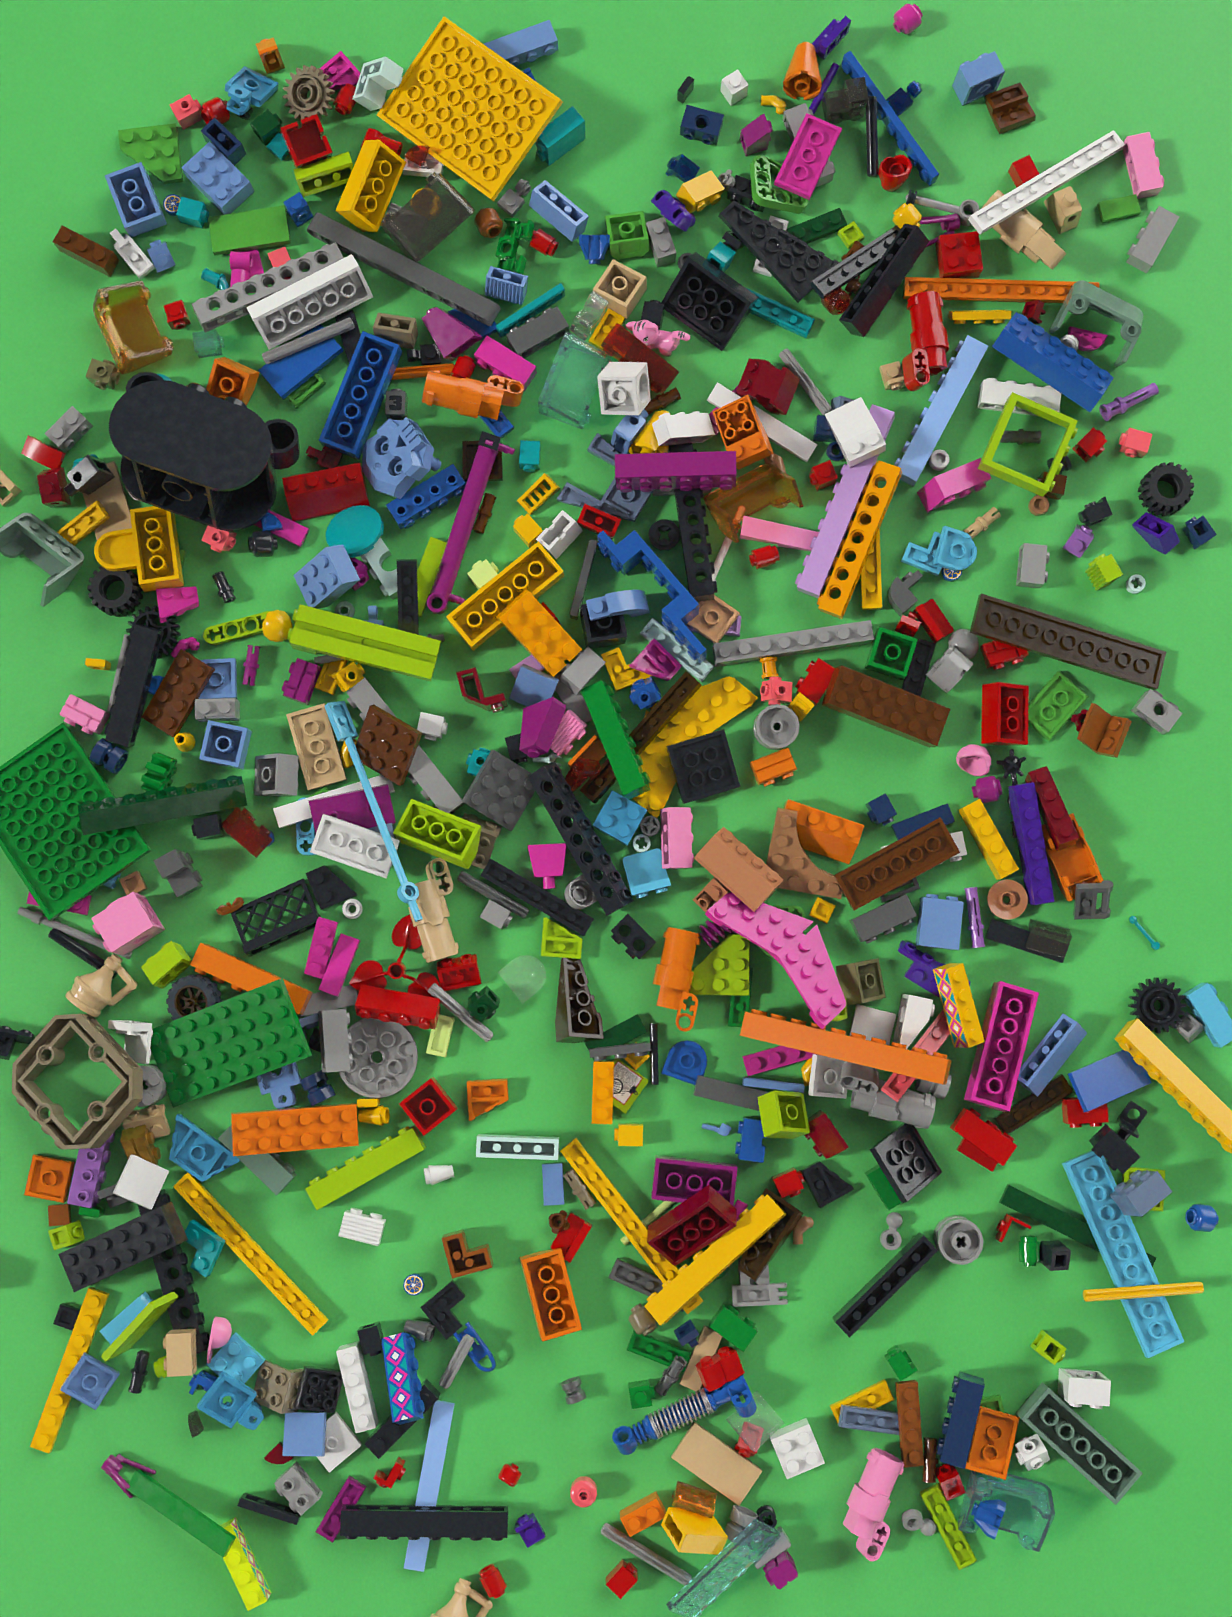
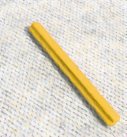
M1202 1282L1090 1289L1083 1291L1084 1301L1091 1302L1200 1294L1204 1292V1286Z

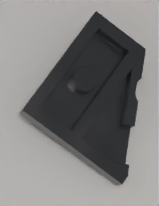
M820 1161L800 1170L819 1208L854 1190L853 1186L839 1178L837 1174L830 1171Z

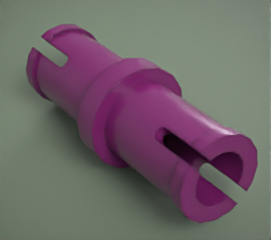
M248 645L246 662L243 663L245 671L242 684L248 685L250 677V686H255L256 672L260 666L258 658L261 647L255 646L254 654H252L253 645Z

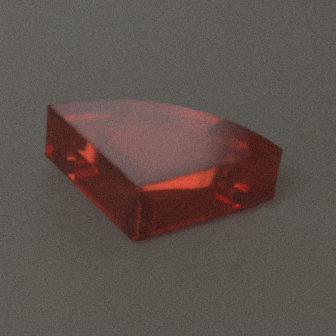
M426 145L414 146L408 150L405 158L419 166H424L430 147Z

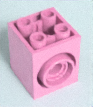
M135 892L115 900L105 910L91 918L94 922L92 926L98 935L101 934L104 939L102 943L108 952L123 956L165 930L147 898Z

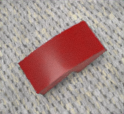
M29 435L21 452L26 457L51 469L61 468L66 454L56 447L47 445Z

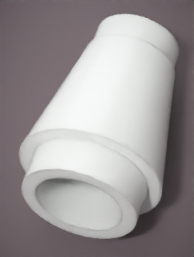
M428 1165V1168H424L426 1185H435L454 1177L453 1166Z

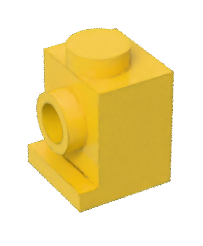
M351 662L334 673L332 677L342 692H346L364 679L363 674H365V671L359 663ZM349 672L354 673L355 676L353 679H350L348 677Z

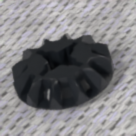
M661 519L652 524L649 530V540L653 547L661 551L670 550L677 545L680 539V530L673 521ZM660 531H662V532H664V533H665L666 531H667V532L669 531V533H668V538H669V540L663 538L662 540L659 541V539H660V537H661Z

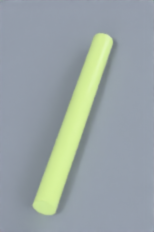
M663 1201L642 1220L643 1224L648 1227L675 1202ZM626 1235L620 1239L625 1246L630 1242Z

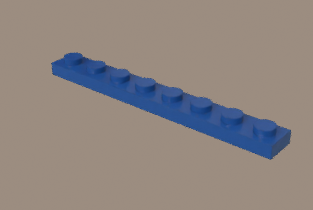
M849 51L844 54L842 60L843 71L850 75L855 88L860 89L863 93L865 101L868 96H876L877 118L883 121L889 135H893L896 139L899 149L906 153L911 160L912 166L917 168L920 178L927 182L929 186L934 184L939 176L938 171L852 52Z

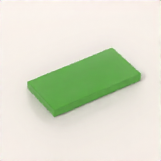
M285 205L208 217L214 256L228 254L231 251L241 252L291 244Z

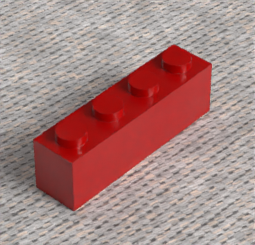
M361 985L355 1003L356 1015L364 1019L373 1018L379 1019L382 1022H396L403 1026L412 1025L418 1026L421 1029L435 1030L441 1004L439 998Z

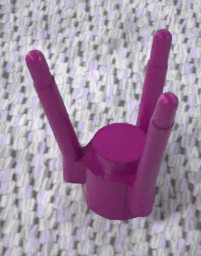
M956 213L944 216L922 217L920 220V224L941 223L942 230H946L942 235L955 234L954 230L960 228V219ZM939 236L930 240L926 247L936 243Z
M111 1454L103 1463L101 1469L116 1482L129 1498L133 1497V1494L127 1490L130 1488V1485L119 1475L123 1468L122 1462L145 1472L156 1474L155 1470L126 1459L121 1454H118L117 1457Z

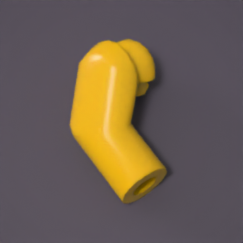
M761 95V106L776 107L777 114H784L787 107L785 101L778 96Z
M344 741L340 749V757L344 768H349L354 765Z
M812 1057L801 1068L804 1086H809Z

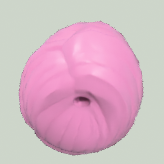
M970 744L961 748L957 753L956 762L958 766L973 776H984L991 767L992 759L985 747Z

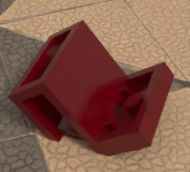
M749 358L735 394L740 397L749 395L750 399H755L771 414L786 415L800 379L786 367L780 370L767 360Z
M476 667L456 672L461 693L466 702L481 707L486 711H493V713L504 711V707L508 706L504 693L485 698ZM473 673V675L463 677V675ZM475 679L480 700L468 695L465 681Z

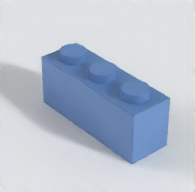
M544 180L532 190L529 206L570 241L573 242L579 235L585 232L589 216L549 182Z

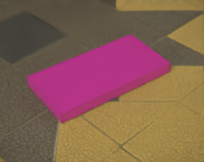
M806 113L775 179L774 185L810 200L842 132V128Z

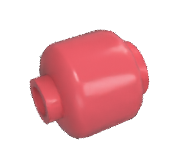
M581 1476L572 1482L570 1488L572 1502L581 1508L591 1506L595 1502L597 1486L591 1478Z

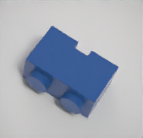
M743 1117V1122L739 1121L738 1133L741 1134L740 1142L736 1141L735 1154H738L740 1160L763 1163L766 1146L762 1144V1139L767 1137L763 1135L761 1119Z

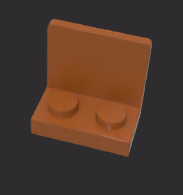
M1091 703L1077 739L1099 755L1117 758L1132 721L1128 718L1111 716L1097 704Z

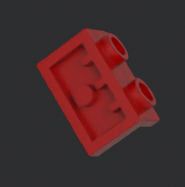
M464 954L458 958H444L437 962L439 982L444 991L481 984L476 954Z

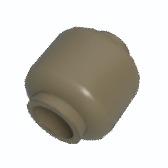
M641 1303L631 1309L632 1314L628 1320L638 1335L643 1334L646 1336L658 1328L656 1325L658 1322Z

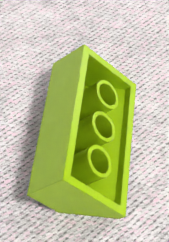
M411 799L393 834L402 844L469 869L478 852L482 827Z

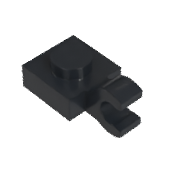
M436 344L420 345L421 351L415 349L407 350L408 362L421 361L422 366L441 364V353Z

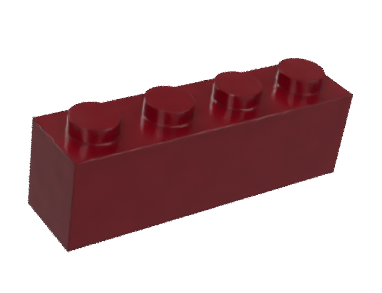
M1045 766L1028 772L1025 781L1026 783L1034 782L1039 813L1056 851L1076 845L1079 836L1048 767Z

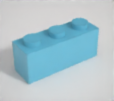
M1200 983L1182 994V996H1185L1184 1000L1196 1019L1203 1024V1030L1213 1046L1221 1048L1232 1041V1019L1227 1013V1006L1217 998V991L1214 986L1209 983Z

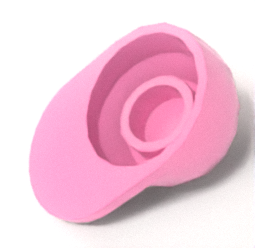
M215 1317L213 1320L207 1352L208 1364L211 1361L213 1350L223 1347L230 1340L232 1328L229 1320L226 1318Z

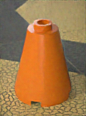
M803 42L798 44L783 81V90L793 99L804 97L803 100L815 98L820 93L822 81L815 47L809 42Z

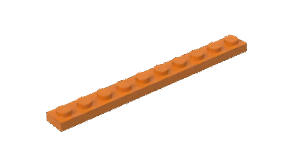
M905 277L903 299H909L910 296L920 292L935 291L939 293L942 300L1005 302L1040 300L1043 303H1063L1072 285L1076 282ZM1089 282L1099 288V282Z

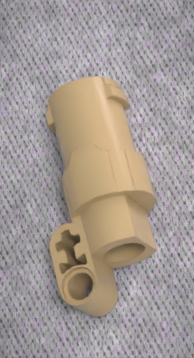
M997 190L982 208L1004 196V194ZM1026 208L992 227L1001 235L1000 239L1017 254L1022 252L1035 264L1041 260L1053 270L1066 255V252L1055 243L1056 240L1042 229L1044 224Z
M436 858L426 865L428 880L415 884L419 890L416 903L423 920L415 922L410 907H408L413 927L418 929L424 950L422 955L427 963L459 953L458 942L455 943L448 921L450 914L444 897L452 892L453 882L448 865L441 858ZM434 863L440 866V873H436L433 870ZM445 885L446 889H439V886Z

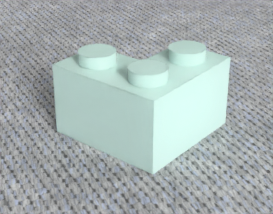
M386 56L364 63L353 100L370 111L382 108L386 100L387 90L400 85L404 69Z

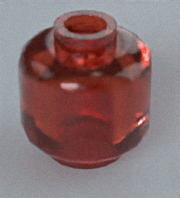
M839 288L823 300L821 299V303L832 315H840L849 306L850 297L842 288Z

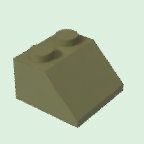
M879 958L836 966L837 979L846 998L847 1005L886 998Z

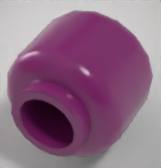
M995 776L976 779L975 786H972L974 798L981 799L983 804L998 801L1000 795H1003L1000 779L996 780Z

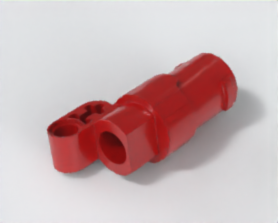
M935 291L920 292L910 296L907 300V310H910L912 333L910 334L912 352L903 358L902 366L905 386L913 392L926 385L930 380V376L937 375L947 368L946 353L949 351L947 330L943 326L941 308L943 307V300L939 293Z

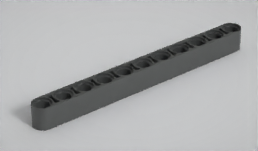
M321 213L315 214L307 228V232L324 243L333 244L336 242L340 251L348 255L352 254L354 258L487 326H492L501 310L500 306L495 302Z

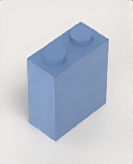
M926 894V897L920 898L915 945L959 950L964 902L958 901V897L946 896V900L938 899V895Z

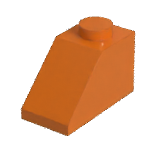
M274 37L263 39L256 43L267 74L285 68Z

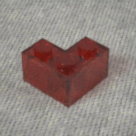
M237 807L221 824L228 835L257 858L273 840L269 835L271 831L264 825L259 827L254 822L256 820L253 817L254 815L245 807L243 810Z

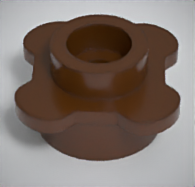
M861 276L847 283L845 291L849 292V297L852 293L856 294L862 284L859 282Z
M564 1210L549 1216V1225L554 1234L570 1228V1223L567 1221V1212Z

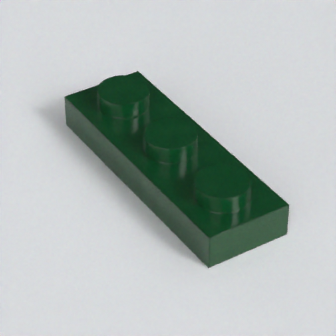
M837 208L787 228L786 232L808 244L841 230L847 226V222L841 209Z

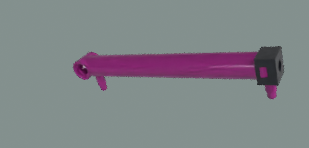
M483 431L430 596L427 599V606L434 614L444 613L448 608V601L456 604H462L466 601L460 596L451 594L496 455L499 451L513 455L515 451L514 448L501 444V437ZM435 599L443 601L442 606L438 609L432 606V602Z

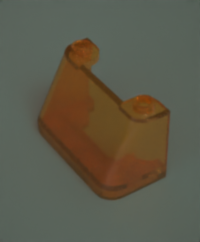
M142 280L98 289L93 303V312L116 366L122 375L168 357L174 349L171 339L161 336L147 306L148 300L151 297L150 291L145 287Z

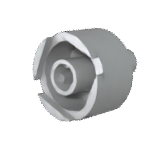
M951 645L944 652V655L932 665L926 675L947 693L961 680L965 673L964 671L967 672L973 663Z
M152 1064L140 1065L143 1069V1082H145L148 1088L144 1089L143 1086V1099L137 1105L139 1107L155 1104L164 1098L167 1093L163 1073L156 1065Z

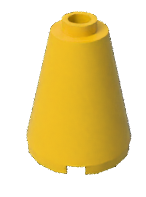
M660 410L653 414L629 448L630 454L668 453L669 445H658L652 423L659 419L660 415L669 413L668 411Z

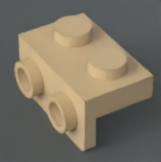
M151 1105L148 1108L133 1110L123 1121L124 1129L135 1128L145 1124L148 1131L153 1132L154 1138L170 1135L171 1129L165 1116V1105Z

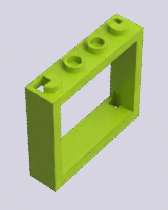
M1012 392L1006 400L977 469L1043 497L1048 491L1051 492L1055 485V481H1053L1055 474L1058 475L1062 469L1063 464L1060 462L1062 457H1066L1070 450L1068 443L1070 439L1073 440L1078 428H1076L1078 420ZM1015 406L1067 428L1044 483L992 461Z

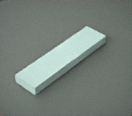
M653 618L640 632V635L649 642L655 638L682 665V668L700 682H703L714 668L706 659L701 663L698 660H692L687 653L689 650L686 646H680L674 638L675 635L667 631L664 626Z

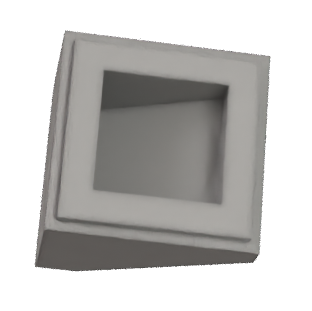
M1186 1012L1180 1018L1182 1022L1175 1023L1177 1027L1175 1029L1190 1043L1203 1031V1024Z

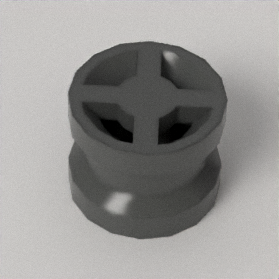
M653 816L645 817L640 823L641 832L648 837L655 836L660 829L659 820Z

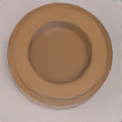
M1034 496L1029 502V511L1035 516L1045 514L1050 506L1049 500L1045 496Z

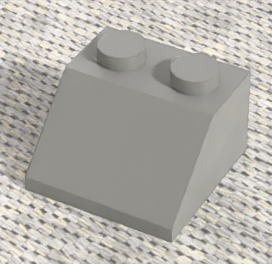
M280 753L256 756L254 796H296L298 790V756Z

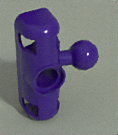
M667 190L658 191L652 198L651 202L661 211L660 214L676 227L686 232L688 228L695 224V215L689 213L685 209V205L673 197Z

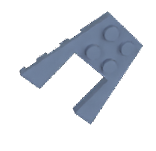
M597 433L587 451L615 467V454L619 453ZM614 478L600 501L567 482L557 497V501L580 508L587 504L612 516L635 522L654 489L650 492L632 490V492L624 493L617 490Z

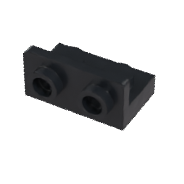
M735 175V184L732 188H729L727 199L731 202L735 201L738 204L748 206L752 211L763 212L765 207L757 205L753 201L751 180Z

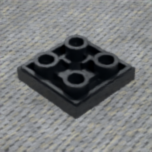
M304 1366L294 1408L335 1414L343 1382L341 1370Z

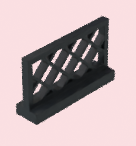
M305 879L298 880L242 905L241 908L231 913L243 944V950L248 956H253L315 928L318 917H321L316 909ZM302 885L304 892L301 899L292 896L294 889ZM276 896H287L283 907L273 904ZM290 898L300 901L295 912L286 909ZM260 903L268 904L264 915L255 912ZM303 903L310 905L312 913L307 915L299 914ZM272 906L281 909L277 920L268 917ZM243 911L250 913L246 924L239 921L238 913ZM285 911L294 914L292 921L287 924L280 922ZM253 915L263 918L259 928L249 925ZM266 919L275 922L272 931L266 932L262 930ZM251 928L256 930L257 933L254 939L247 941L245 934L247 929Z

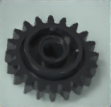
M1154 977L1153 982L1151 979H1146V985L1139 982L1140 990L1133 989L1136 996H1129L1134 1001L1133 1004L1128 1005V1007L1134 1008L1130 1015H1137L1135 1019L1138 1018L1151 1032L1155 1028V1032L1161 1034L1162 1030L1169 1032V1026L1177 1028L1174 1022H1182L1179 1015H1185L1186 1013L1181 1011V1007L1187 1006V1004L1180 1002L1185 998V996H1178L1181 989H1173L1174 982H1170L1167 985V979H1162L1160 982L1159 978ZM1156 1000L1161 1003L1158 1011L1154 1009V1002Z

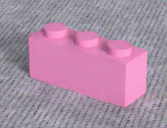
M1150 132L1127 136L1124 140L1123 153L1133 194H1137L1138 199L1158 195L1164 186V178L1160 175L1159 158L1155 155L1154 139H1151Z
M668 807L660 809L662 869L692 868L694 855L692 853L693 834L691 833L693 816L691 808Z

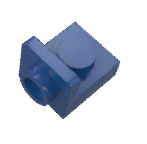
M204 1370L198 1375L194 1374L189 1383L191 1387L189 1394L193 1395L199 1385L202 1386L203 1390L208 1391L218 1377Z

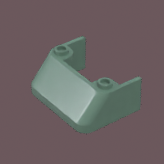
M1077 281L1069 290L1049 332L1054 333L1060 329L1068 311L1079 315L1084 313L1087 308H1090L1122 324L1120 334L1126 340V343L1114 366L1118 367L1126 363L1141 334L1143 312L1132 304L1087 281Z
M22 513L0 528V553L8 558H16L24 554L51 575L43 587L40 603L42 607L65 592L83 565L84 554L31 513Z

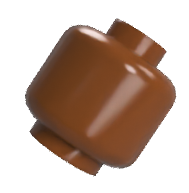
M483 208L475 217V225L483 237L494 238L500 234L503 222L495 209Z

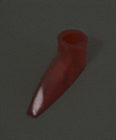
M578 758L565 777L572 792L576 791L588 777L595 778L599 775L600 763L597 760Z

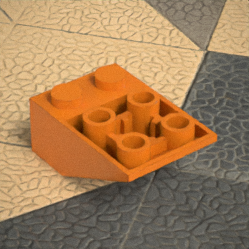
M749 395L712 411L726 451H736V468L738 470L774 454L769 438Z

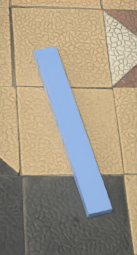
M437 1400L433 1405L415 1506H436L455 1403ZM420 1537L418 1540L408 1541L404 1569L424 1572L430 1542L428 1537Z

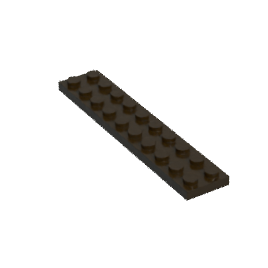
M980 594L978 597L970 629L972 634L1151 690L1158 689L1166 651L985 594Z

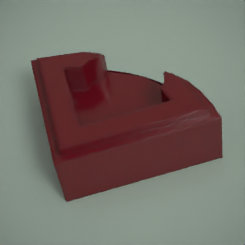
M279 1442L264 1459L272 1464H284L292 1460L294 1456H283V1444Z

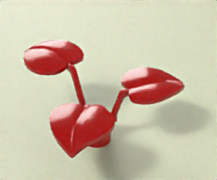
M409 914L403 917L392 931L393 944L398 947L403 946L397 962L392 963L388 967V971L383 972L382 965L377 961L368 960L361 963L349 982L353 988L359 991L361 985L384 989L387 986L385 975H389L393 979L403 977L404 979L412 980L413 983L408 987V993L433 997L428 992V989L434 983L441 987L438 979L431 973L422 972L418 975L417 979L405 974L406 967L401 961L407 947L409 949H417L422 945L418 929L413 927Z

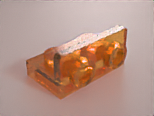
M677 1481L672 1494V1506L712 1519L717 1493Z

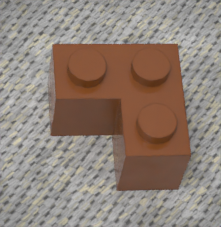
M464 1229L443 1235L442 1242L452 1279L492 1268L494 1263L489 1244L469 1249Z

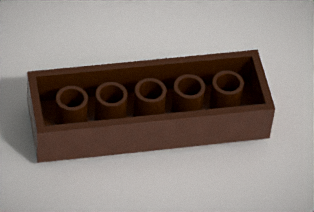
M842 665L834 669L822 705L929 748L938 746L950 712V708Z

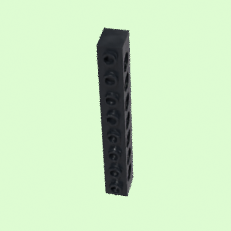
M692 443L669 446V453L697 452V449H693ZM692 488L690 491L674 489L688 591L697 602L713 600L714 593H717V583L712 581V574H715L714 563L709 560V555H712L711 543H707L706 536H709L708 524H704L703 517H706L705 505H701V498H704L703 490L700 488ZM692 500L695 502V505L690 507L685 503ZM695 519L698 521V524L690 525L688 521ZM699 538L701 542L699 544H693L691 542V539ZM695 557H702L704 561L696 563L693 559ZM702 575L707 580L705 582H698L696 578Z
M556 762L546 764L528 776L529 780L606 916L633 902L634 900L629 889L625 886L620 873L611 861L610 855L604 849L600 838L596 835L590 820L583 812L581 804L574 796L570 785L566 782Z
M165 1189L160 1190L152 1210L171 1202L170 1196L165 1192ZM138 1205L140 1215L152 1211ZM178 1244L171 1248L173 1257H168L165 1251L152 1256L163 1296L170 1292L177 1294V1287L182 1288L185 1292L184 1297L178 1295V1298L167 1310L173 1330L188 1329L189 1327L196 1329V1354L208 1349L210 1335L208 1332H205L203 1325L205 1324L204 1314L199 1311V1297L192 1287L194 1280L192 1273L188 1272L186 1266L188 1264L187 1255L185 1252H182L181 1245ZM172 1267L179 1271L178 1277H174L171 1274ZM183 1307L190 1310V1317L183 1315Z

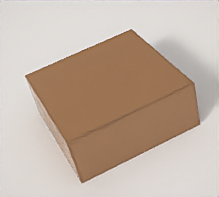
M139 871L119 879L126 895L132 892L140 893L148 889Z

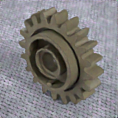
M303 65L302 69L297 67V74L290 72L292 80H285L289 84L288 87H283V90L288 92L283 95V98L288 99L285 106L290 108V114H295V119L302 120L317 114L321 121V114L328 116L326 108L332 109L329 102L335 101V99L330 97L335 91L329 89L333 82L327 81L329 75L323 74L322 69H317L312 65L310 68L306 65ZM310 90L311 95L309 98H307V93Z

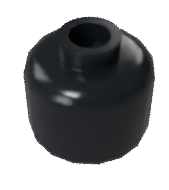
M270 531L253 532L251 537H248L249 553L252 552L255 557L272 556L274 550L278 549L277 538H273Z

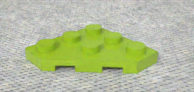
M729 934L692 971L694 976L690 993L694 995H750V941L741 935Z

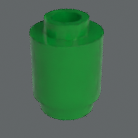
M1020 1236L1019 1262H1024V1266H1036V1262H1040L1039 1241H1037V1236Z

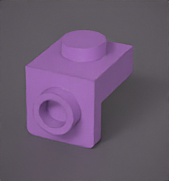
M1077 524L1063 549L1080 558L1094 538L1092 529L1086 525L1080 526Z

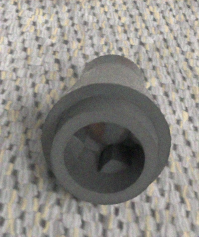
M407 1319L404 1326L405 1332L410 1333L423 1342H431L436 1329L432 1322Z

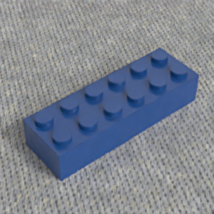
M1017 312L992 346L1089 412L1092 411L1114 378L1107 370L1099 368L1090 359L1078 354L1074 348L1066 346L1059 338L1051 336L1041 326L1033 324L1026 316Z
M362 331L320 435L319 442L322 446L341 452L354 459H360L363 446L369 437L402 355V350L398 344Z

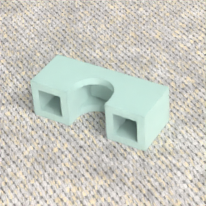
M380 537L373 545L374 548L360 557L364 564L368 562L372 567L369 572L375 580L379 579L382 583L379 587L385 597L389 595L393 600L398 597L397 569L393 571L382 569V562L391 553Z

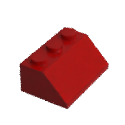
M1003 682L982 685L981 744L1028 745L1029 686Z

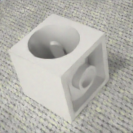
M609 362L597 376L601 414L640 415L651 401L647 362Z

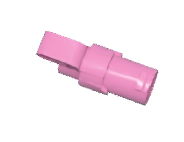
M879 1448L871 1449V1452L866 1457L868 1462L859 1483H855L846 1503L849 1506V1510L843 1521V1525L851 1533L859 1536L856 1548L869 1561H876L880 1558L890 1536V1528L883 1519L891 1503L889 1497L898 1475H902L904 1471V1462Z

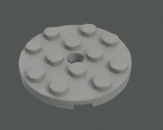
M369 1018L356 1022L348 1029V1033L351 1034L349 1054H352L353 1065L350 1066L349 1071H339V1074L351 1090L365 1097L382 1098L399 1092L410 1082L417 1068L418 1050L413 1036L405 1026L396 1022H382L379 1019ZM375 1051L381 1052L383 1055V1060L380 1063L372 1060V1054Z

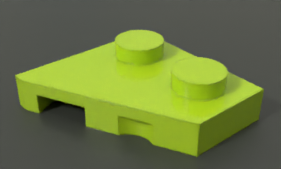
M544 917L541 956L581 959L582 938Z

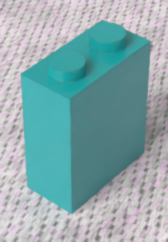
M573 106L550 122L536 140L537 156L549 166L585 139V120Z

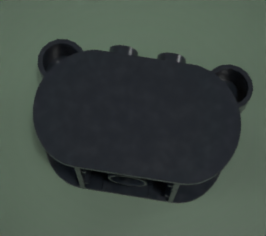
M152 372L138 373L128 381L126 393L116 402L109 419L111 441L115 449L122 455L120 468L122 481L127 491L134 498L224 531L242 530L260 521L269 512L276 499L277 479L275 469L291 467L297 462L300 455L299 436L297 429L292 423L283 419H273L265 423L258 414L248 409L237 398L226 397L223 400L210 395L204 387L198 384L190 383L188 386H184L173 381L163 380L161 376Z

